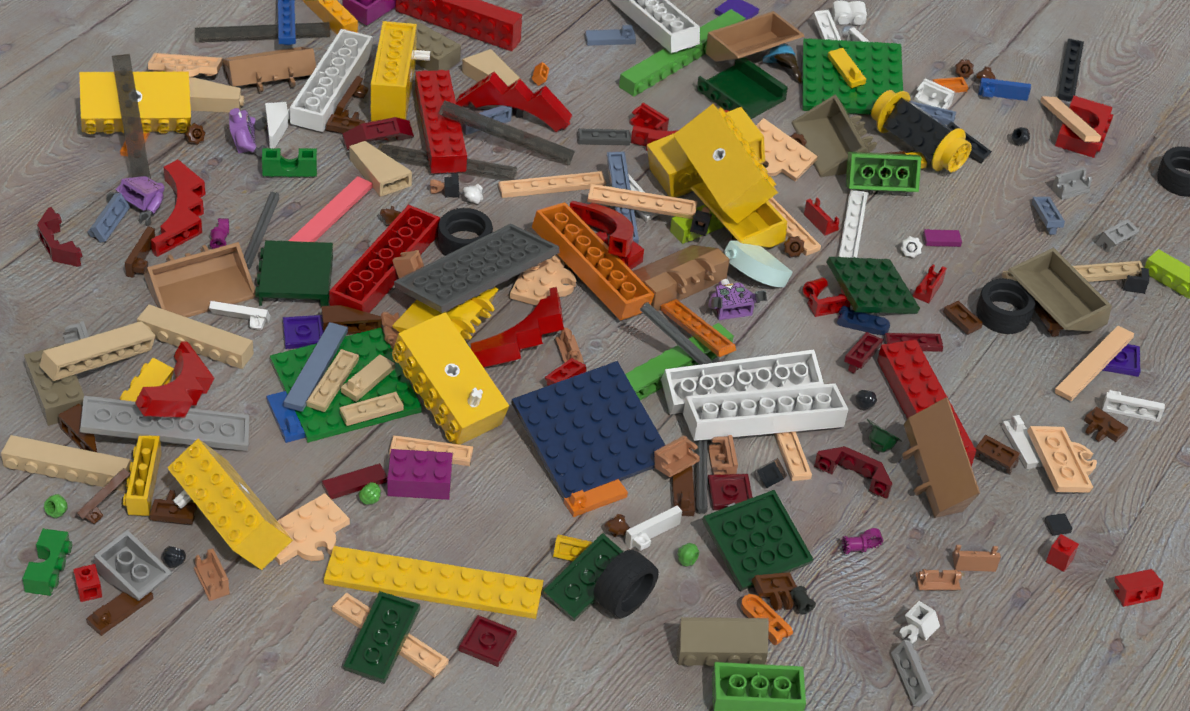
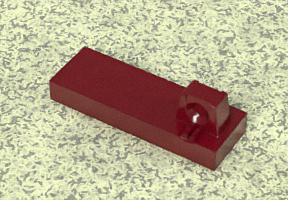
M866 332L845 356L844 362L850 364L848 371L856 373L859 368L862 369L881 347L884 339Z

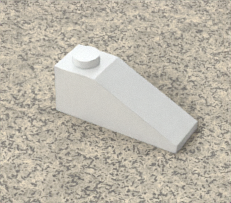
M286 102L265 103L270 148L276 147L288 128L290 109H287Z

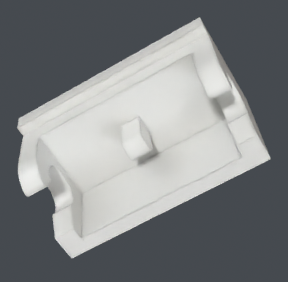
M925 78L917 88L919 92L914 97V101L948 109L952 104L955 91Z

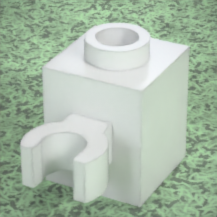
M918 601L905 614L908 626L900 630L901 638H904L906 635L911 634L908 637L911 643H914L918 636L927 640L940 627L935 610Z

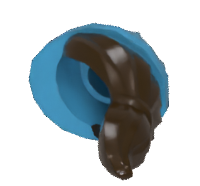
M783 43L772 47L769 54L763 57V62L778 63L783 67L792 69L794 79L802 83L801 71L798 69L795 53L789 45Z

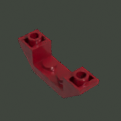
M398 117L362 123L342 133L347 151L350 150L349 146L363 141L370 142L395 136L397 141L414 138L410 121Z
M49 207L37 224L40 241L52 261L80 267V258L83 257L80 247H76L73 241L60 244L58 240H54V234L61 232L60 224L62 220L59 213H55L53 208Z
M846 446L818 451L814 467L832 475L837 466L841 465L872 479L869 491L888 499L892 482L882 462Z

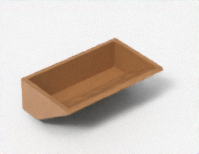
M772 11L708 32L706 54L715 62L739 59L804 37V34L776 12Z
M305 46L222 58V64L230 86L255 83L259 92H263L261 82L277 81L280 79H288L290 87H295L294 77L311 75L316 68L314 49Z
M239 242L208 250L207 246L203 245L200 248L201 253L194 255L186 253L185 257L176 260L170 254L166 258L167 262L147 267L144 273L150 294L157 307L187 318L210 311V301L236 304L255 298V287Z
M691 245L633 272L655 294L651 305L658 311L661 310L660 305L675 299L680 301L719 283L723 279H727L730 259L719 248Z
M946 397L909 417L903 424L911 449L903 452L902 457L904 460H907L914 455L918 467L917 474L921 476L923 482L922 485L916 487L913 491L915 495H920L926 491L934 518L963 512L980 494L949 400Z

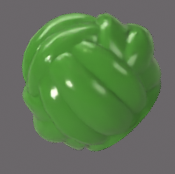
M373 482L368 483L358 493L360 501L367 505L377 503L381 497L379 485Z
M59 494L50 496L44 503L45 512L52 518L61 517L67 511V502Z
M692 543L682 545L678 549L677 554L680 564L683 566L694 565L700 553L698 547Z

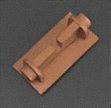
M383 312L381 318L382 324L385 326V341L390 344L393 350L398 333L400 332L394 329L392 325L400 318L399 313L391 315L388 312Z
M564 328V330H561L560 337H555L564 363L571 358L584 363L572 331Z
M923 569L916 572L919 590H961L959 580L962 578V573L957 571V569L943 570L942 572H939V570Z

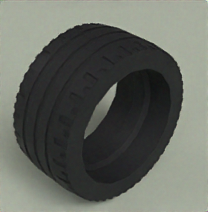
M1178 146L1170 148L1162 157L1157 179L1160 185L1167 191L1175 195L1190 197V174L1177 170L1184 169L1190 171V147Z
M457 208L445 213L438 225L437 240L441 253L446 256L492 233L493 226L490 218L483 212L471 208ZM459 231H468L479 236L472 239H461L451 234Z
M1004 278L991 280L981 290L976 313L979 320L988 329L1001 334H1016L1026 329L1029 325L1035 309V298L1018 281ZM992 302H1006L1017 307L1019 310L1007 311L997 307Z
M629 549L614 558L602 572L594 589V598L618 618L626 617L636 611L649 597L657 583L659 570L650 560L636 550Z

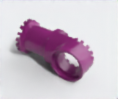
M218 218L219 226L211 230V249L227 245L225 239L229 235V218Z
M877 528L868 529L857 537L843 536L841 540L842 544H844L842 550L845 554L853 551L866 552L867 548L873 549V547H879V544L882 545L883 537Z

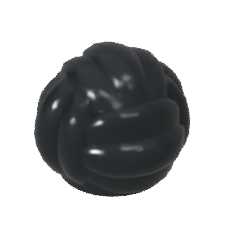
M1025 127L1016 128L1012 133V140L1016 145L1026 144L1030 139L1029 130Z
M860 390L855 396L858 406L864 410L870 409L877 402L876 395L872 391Z
M168 546L164 549L162 557L167 566L174 568L184 563L186 553L185 550Z

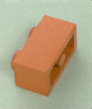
M541 62L534 68L532 80L538 86L546 82L550 68L544 62Z

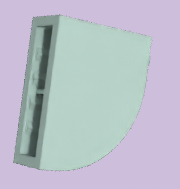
M730 241L723 252L730 259L729 263L735 268L766 285L785 287L793 273L761 246Z

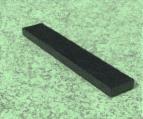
M1068 38L1057 96L1059 100L1071 102L1073 96H1075L1084 45L1083 41Z

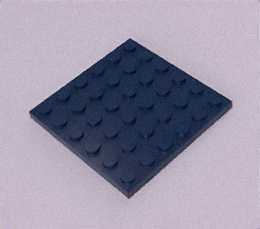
M618 361L511 400L514 410L563 501L564 498L571 497L572 493L580 490L585 492L617 479L622 481L655 468L654 451L665 446L664 441Z

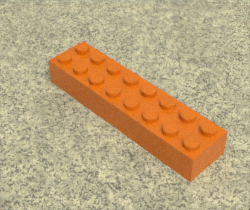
M565 202L536 211L532 224L534 231L542 239L559 246L560 253L557 255L620 321L641 314L640 308L644 303L648 302L651 305L655 294L617 255L608 253L609 247Z

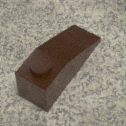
M342 305L322 306L323 333L329 322L348 327L346 335L382 328L381 316Z
M80 404L58 414L60 429L80 449L97 452L94 434L80 432L82 406Z

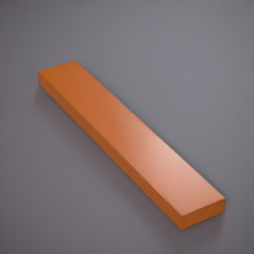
M677 299L660 305L661 311L718 357L736 351L734 343Z

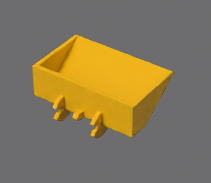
M705 182L691 187L693 192L740 243L771 248L785 242L787 220L769 201L765 202L737 224L722 210Z
M496 287L488 289L479 296L473 297L446 312L464 339L472 338L470 333L474 334L476 332L473 324L479 326L481 323L480 316L484 318L491 317L489 311L493 312L495 310L491 303L499 290ZM416 299L392 326L398 332H402L442 313Z

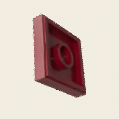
M748 474L708 475L707 480L713 510H721L732 503L737 504L753 498Z
M477 615L460 643L458 651L499 667L517 636V630Z

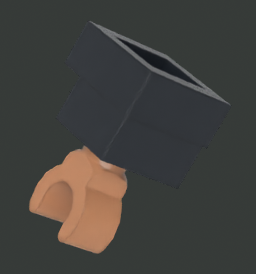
M458 173L451 174V177H444L443 183L434 179L430 180V186H435L430 187L431 193L435 194L445 190V197H460Z
M703 207L702 211H696L693 216L690 232L706 236L712 216L709 213V208Z

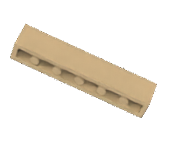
M148 305L137 318V322L142 321L156 335L155 339L179 347L181 341H186L197 354L233 367L243 369L254 354L253 340L152 305Z
M140 321L43 351L39 366L53 381L150 351L156 335Z
M13 435L9 437L1 452L3 466L9 469L81 482L92 486H105L122 468H125L130 473L131 460L127 458ZM127 478L114 490L124 491L127 485Z

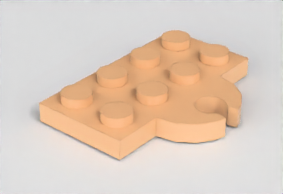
M154 53L148 62V69L154 72L189 71V77L196 76L199 73H204L206 76H214L222 66V58L164 53Z
M763 118L756 125L764 135L765 162L762 164L767 165L768 176H777L782 172L796 182L817 161V155Z
M556 254L551 259H547L521 273L510 292V299L537 306L540 299L547 298L550 295L549 288L557 287L559 297L567 296L576 287L575 275L570 270L565 269L567 264Z
M1030 426L1027 432L1055 492L1090 493L1093 485L1088 476L1096 468L1097 461L1094 459L1092 461L1087 460L1093 456V453L1087 447L1071 442L1064 427Z
M324 493L277 520L293 541L274 559L279 565L296 555L309 561L324 560L323 552L317 550V548L326 547L328 554L331 555L333 547L336 546L335 533L349 525L350 519Z

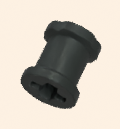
M798 586L790 592L800 614H807L816 606L815 601L807 595V589L804 586Z

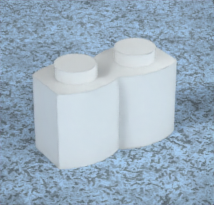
M861 1L833 2L832 16L834 23L838 25L849 23L852 25L865 24L867 17L865 3Z

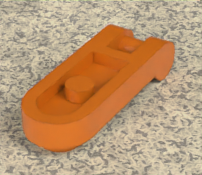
M748 594L743 597L741 610L748 618H768V637L773 645L782 642V638H788L793 634L791 626L759 596Z

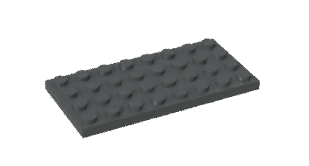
M509 224L394 281L396 289L444 313L473 297L479 296L484 291L508 281L525 270L535 267L547 259H551L560 253L559 246L513 224Z

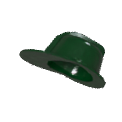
M867 419L872 425L868 440L871 442L873 449L883 453L886 450H891L898 441L902 442L898 437Z

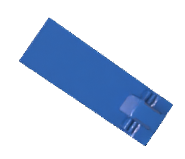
M981 78L978 95L1028 101L1031 84Z
M283 391L268 395L266 398L285 443L305 438V432L295 410L284 407L287 393Z

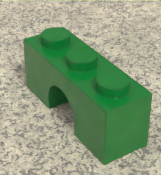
M262 148L263 176L317 177V148H299V154L294 159L284 158L281 155V148Z
M43 528L36 543L38 559H45V561L40 563L29 562L22 580L26 593L51 596L53 589L57 588L59 584V574L65 568L66 556L71 553L72 541L69 540L68 532Z

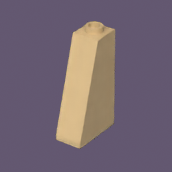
M492 49L466 57L462 61V73L476 82H479L494 71L507 86L519 79Z
M189 77L191 111L230 112L234 108L240 110L241 106H244V95H241V88Z
M363 141L349 146L350 161L367 181L372 182V188L380 197L412 186V172L368 142Z

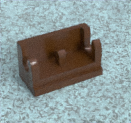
M986 434L975 448V456L980 457V454L1006 467V473L1011 474L1012 468H1016L1018 465L1019 452Z

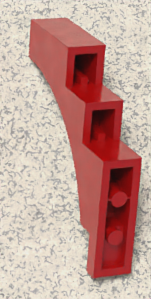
M495 71L461 93L456 99L458 109L462 106L466 107L470 103L476 108L488 105L518 108L543 120L555 132L561 128L563 130L570 125L569 121L572 117L569 110L546 85L534 93L520 78L507 86Z
M179 159L163 167L164 179L175 192L177 202L169 218L160 226L161 234L151 239L152 253L156 257L202 234V220L199 216L204 214L201 197L206 195L205 181Z
M557 287L549 288L550 295L547 298L540 299L536 308L515 326L490 338L471 343V350L483 367L521 359L520 349L543 344V334L564 330L561 301Z
M181 341L175 352L174 358L177 361L174 366L175 380L161 386L142 388L135 404L143 416L185 418L191 405L196 406L201 395L207 394L215 378L188 342Z

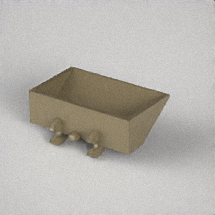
M836 94L791 122L796 133L803 134L804 139L807 141L805 148L818 156L817 161L813 165L820 177L847 174L848 152L870 153L877 145L876 142H871L872 136L862 138L867 133L866 129L863 128L865 122H859L862 117L858 115L850 118Z
M1054 247L1008 269V272L1065 330L1095 331L1108 324L1112 305Z

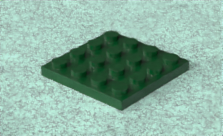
M828 257L826 263L855 312L917 314L920 307L890 259Z
M775 490L710 513L702 518L708 533L740 591L754 586L752 579L755 575L787 573L809 565L814 561Z

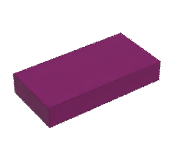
M924 229L923 236L926 246L961 247L962 240L959 230Z

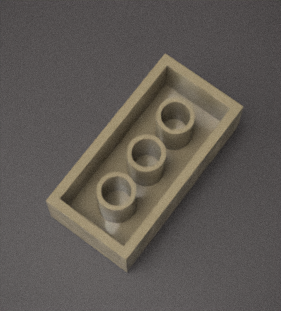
M411 17L403 22L417 24L416 50L430 51V61L416 60L417 65L428 71L448 70L460 62V44Z
M43 349L24 354L31 384L46 423L50 426L59 423L58 414L77 404L83 406L84 393L76 374L53 381L39 365L43 351L47 350Z

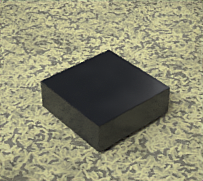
M1065 513L1045 517L1044 521L1052 536L1072 532L1073 528Z

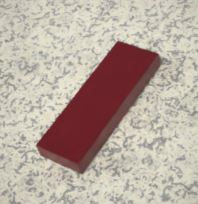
M885 333L884 335L885 344L917 340L922 351H943L941 334Z
M379 463L323 480L322 486L327 496L332 500L361 491L370 482L378 485L387 483L388 477Z

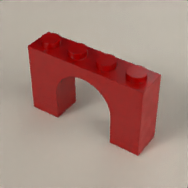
M1073 96L1069 108L1101 136L1100 142H1084L1067 125L1062 124L1055 146L1095 158L1096 152L1100 153L1112 122L1114 114H1111L1113 107Z

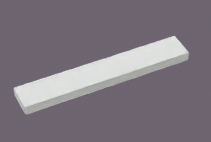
M850 190L838 257L857 258L868 192Z

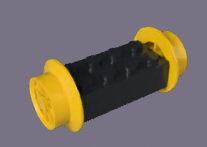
M888 90L875 102L871 116L877 121V130L881 133L890 131L931 159L934 170L941 171L947 169L950 172H955L968 159L972 146L970 142L965 140V131L961 128L950 129L910 102V94L908 92L900 91L895 93L892 90Z

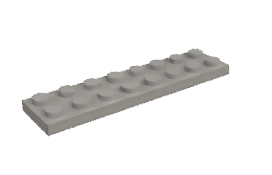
M84 396L80 432L138 439L139 436H160V441L188 445L193 444L199 438L209 447L247 451L249 415L190 408L185 418L143 416L134 401Z

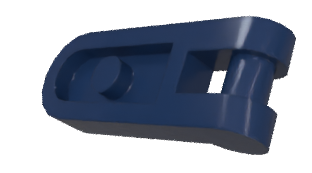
M847 306L840 308L837 324L841 327L876 335H885V333L889 332L890 322L884 317L855 312Z

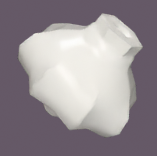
M479 184L475 186L468 185L463 189L465 197L468 198L467 201L476 204L483 201L481 193L483 188Z
M909 236L907 239L902 240L900 250L904 253L905 257L915 258L921 254L923 244L919 241V238Z

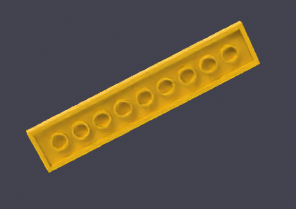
M338 546L333 547L324 576V584L375 593L382 591L399 597L532 619L537 618L544 580Z

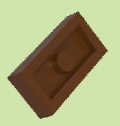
M956 301L944 307L943 313L967 335L982 328L983 322L961 302Z

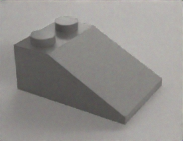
M128 530L94 555L93 564L96 565L97 572L108 583L138 601L172 575V572Z

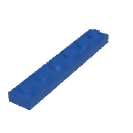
M278 0L279 44H296L294 0Z

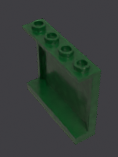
M745 57L735 59L733 66L707 80L698 76L697 91L728 111L742 107L750 119L785 101L788 90L786 85Z
M265 240L264 248H261L260 258L263 259V261L259 260V272L261 273L257 274V285L259 287L256 286L255 298H259V306H262L263 297L320 299L321 308L322 306H329L333 243Z

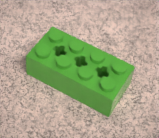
M848 152L846 187L849 189L919 192L922 157L908 154ZM867 167L869 169V172H866L865 175V173H863V170ZM884 168L886 170V173H883L882 176V174H880V171ZM901 169L904 171V173L900 174L899 177L898 171H900Z
M715 662L712 674L713 711H804L806 695L803 666Z

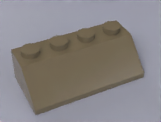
M681 617L676 642L678 665L714 666L715 662L765 665L768 655V618Z

